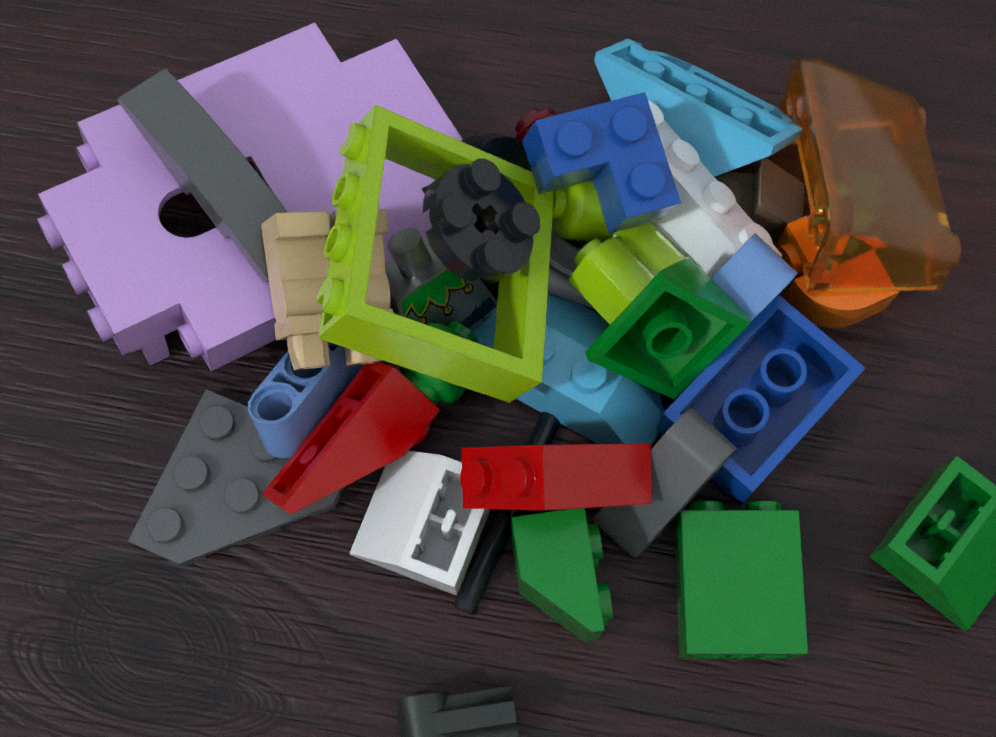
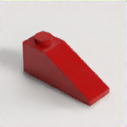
M381 362L365 364L261 495L291 515L404 456L411 447L416 446L425 438L430 429V422L440 409L395 367Z

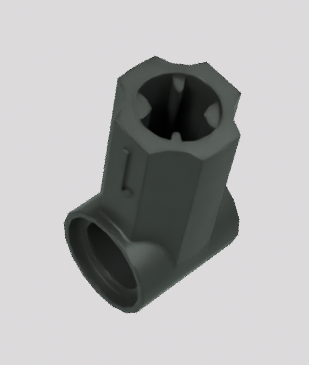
M511 686L475 690L469 693L450 696L449 692L445 691L396 699L400 737H519Z

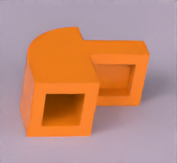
M807 215L788 223L776 244L778 246L777 249L783 255L781 258L798 273L783 298L814 325L828 328L850 326L884 311L900 292L873 245L833 262Z

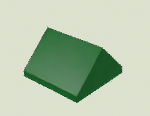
M687 257L662 269L585 351L587 360L675 399L751 324L748 315L690 257Z

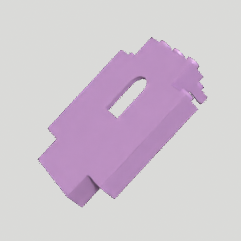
M312 23L177 80L203 107L247 161L253 163L260 177L288 213L329 211L330 215L337 211L338 207L332 205V194L344 168L345 157L340 155V147L348 139L350 124L352 122L359 123L375 104L454 139L463 140L397 39L340 62L316 23ZM121 105L77 122L84 144L76 147V150L87 173L39 193L38 196L46 215L38 218L37 221L52 250L63 246L70 261L63 263L62 267L76 294L80 295L88 291L96 307L87 310V313L101 340L104 342L113 338L122 355L141 349L151 366L170 356L164 335L178 330L190 356L195 358L202 355L210 371L276 340L274 327L276 319L272 307L269 280L263 283L230 236L224 239L219 230L214 228L201 235L184 238L169 233L162 226L160 212L163 205L171 197L184 191ZM387 159L384 161L378 209L387 210L388 232L383 235L385 264L393 259L388 249V241L395 233L403 229L412 228L419 231L423 239L427 236L426 231L432 228L429 219V209L423 213V199L427 189L435 181L433 178Z

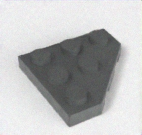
M206 389L128 542L182 567H186L206 559L205 556L234 545L240 546L282 530L281 527L311 515L315 517L334 510L345 487L291 515L268 501L261 494L290 458L273 457L266 452L248 413L247 406Z

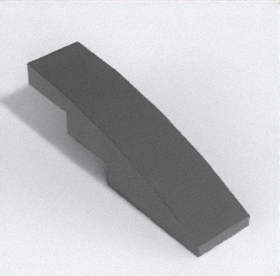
M166 68L120 96L117 101L186 195L192 193L224 239L230 236L263 283L268 281L261 224L275 213H288L275 194L203 107Z

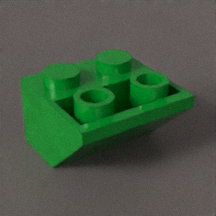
M955 456L932 473L869 557L963 631L969 630L996 593V485L961 458Z
M585 508L511 517V540L519 594L583 642L597 641L605 630L604 626L608 625V620L613 619L608 583L597 584L595 567H599L598 559L603 558L598 523L587 524Z

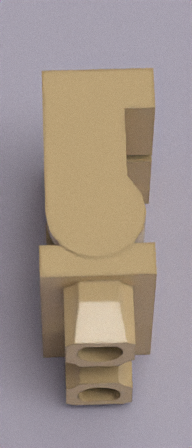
M378 209L365 303L393 313V309H390V286L386 275L383 235L388 232L387 210ZM329 211L275 213L261 224L272 307L276 319L274 323L276 340H287L293 370L330 366L328 342L318 338L322 304L316 302L319 289L328 274L330 259L324 257V246L331 228L335 225L337 211L330 215ZM345 348L347 365L372 364L383 361Z

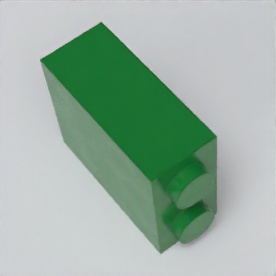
M698 501L690 503L689 510H681L674 520L679 659H796L807 655L808 644L799 510H781V503L776 501L750 502L746 504V510H724L722 502Z

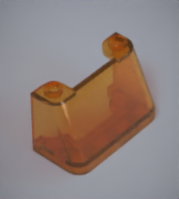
M796 58L792 63L779 109L790 117L793 123L803 129L800 139L791 144H798L811 210L805 227L806 239H812L814 246L817 247L814 261L805 262L803 267L807 292L940 290L951 268H955L959 263L961 245L957 234H952L925 133L926 113L924 108L918 106L915 97L821 58Z

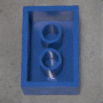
M778 294L751 321V324L663 413L656 429L663 436L691 407L700 413L737 447V450L713 475L711 480L741 506L864 371L865 367Z

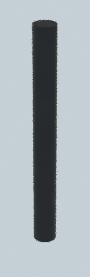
M541 412L526 446L551 445L560 421L548 412ZM496 510L453 604L455 608L470 615L475 614L511 534V517L519 516L521 510Z

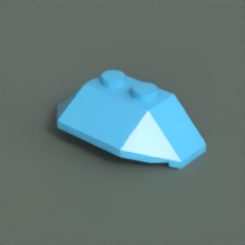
M625 39L596 52L594 62L611 101L645 92L647 99L659 107L663 113L664 120L683 141L693 146L702 164L714 177L771 156L800 139L803 129L793 123L791 118L779 108L691 63L663 52L647 50L643 48L641 43L631 39Z
M548 293L542 383L516 399L539 412L544 411L554 415L561 424L597 444L650 443L652 446L659 433L656 428L665 412L660 393L587 360L585 351L610 324L601 315L583 305ZM496 313L471 331L477 337L479 344L490 348L494 347Z

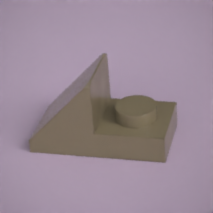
M767 158L759 160L754 174L726 172L715 176L717 181L725 184L733 192L737 204L751 220L762 226L770 234L782 235L788 223L803 217L805 184Z

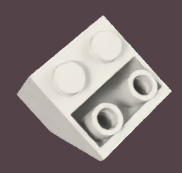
M408 450L404 456L385 465L349 554L457 596L490 509H463L460 481L462 462L443 455Z

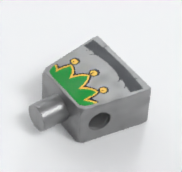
M408 228L398 231L389 239L388 249L393 259L385 264L390 286V309H393L394 314L422 324L437 322L448 326L453 320L473 331L491 315L496 313L497 300L480 278L472 282L452 273L437 258L429 245L427 236L422 239L419 231Z

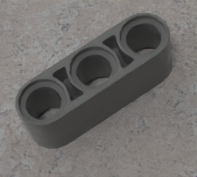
M691 407L667 430L651 449L652 504L602 507L592 520L597 522L598 526L633 560H636L737 450V447Z

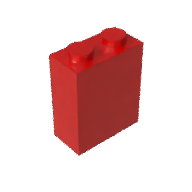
M650 443L461 448L462 470L460 481L463 509L560 510L652 504Z

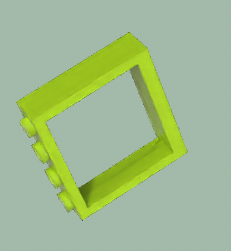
M375 104L359 123L352 122L350 124L348 139L341 145L339 150L340 155L345 157L343 173L339 177L332 194V205L338 207L336 221L327 236L324 246V257L330 260L327 278L322 283L316 302L322 304L318 338L510 403L542 383L554 191L539 195L531 171ZM481 158L490 160L497 166L499 172L514 184L525 202L531 204L538 212L540 229L538 233L533 235V248L530 257L518 271L499 281L493 348L365 303L385 159L435 180L457 165L471 164Z

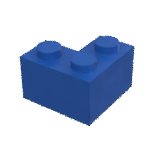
M645 92L536 120L522 140L539 195L592 180L598 194L609 234L660 220L681 204Z

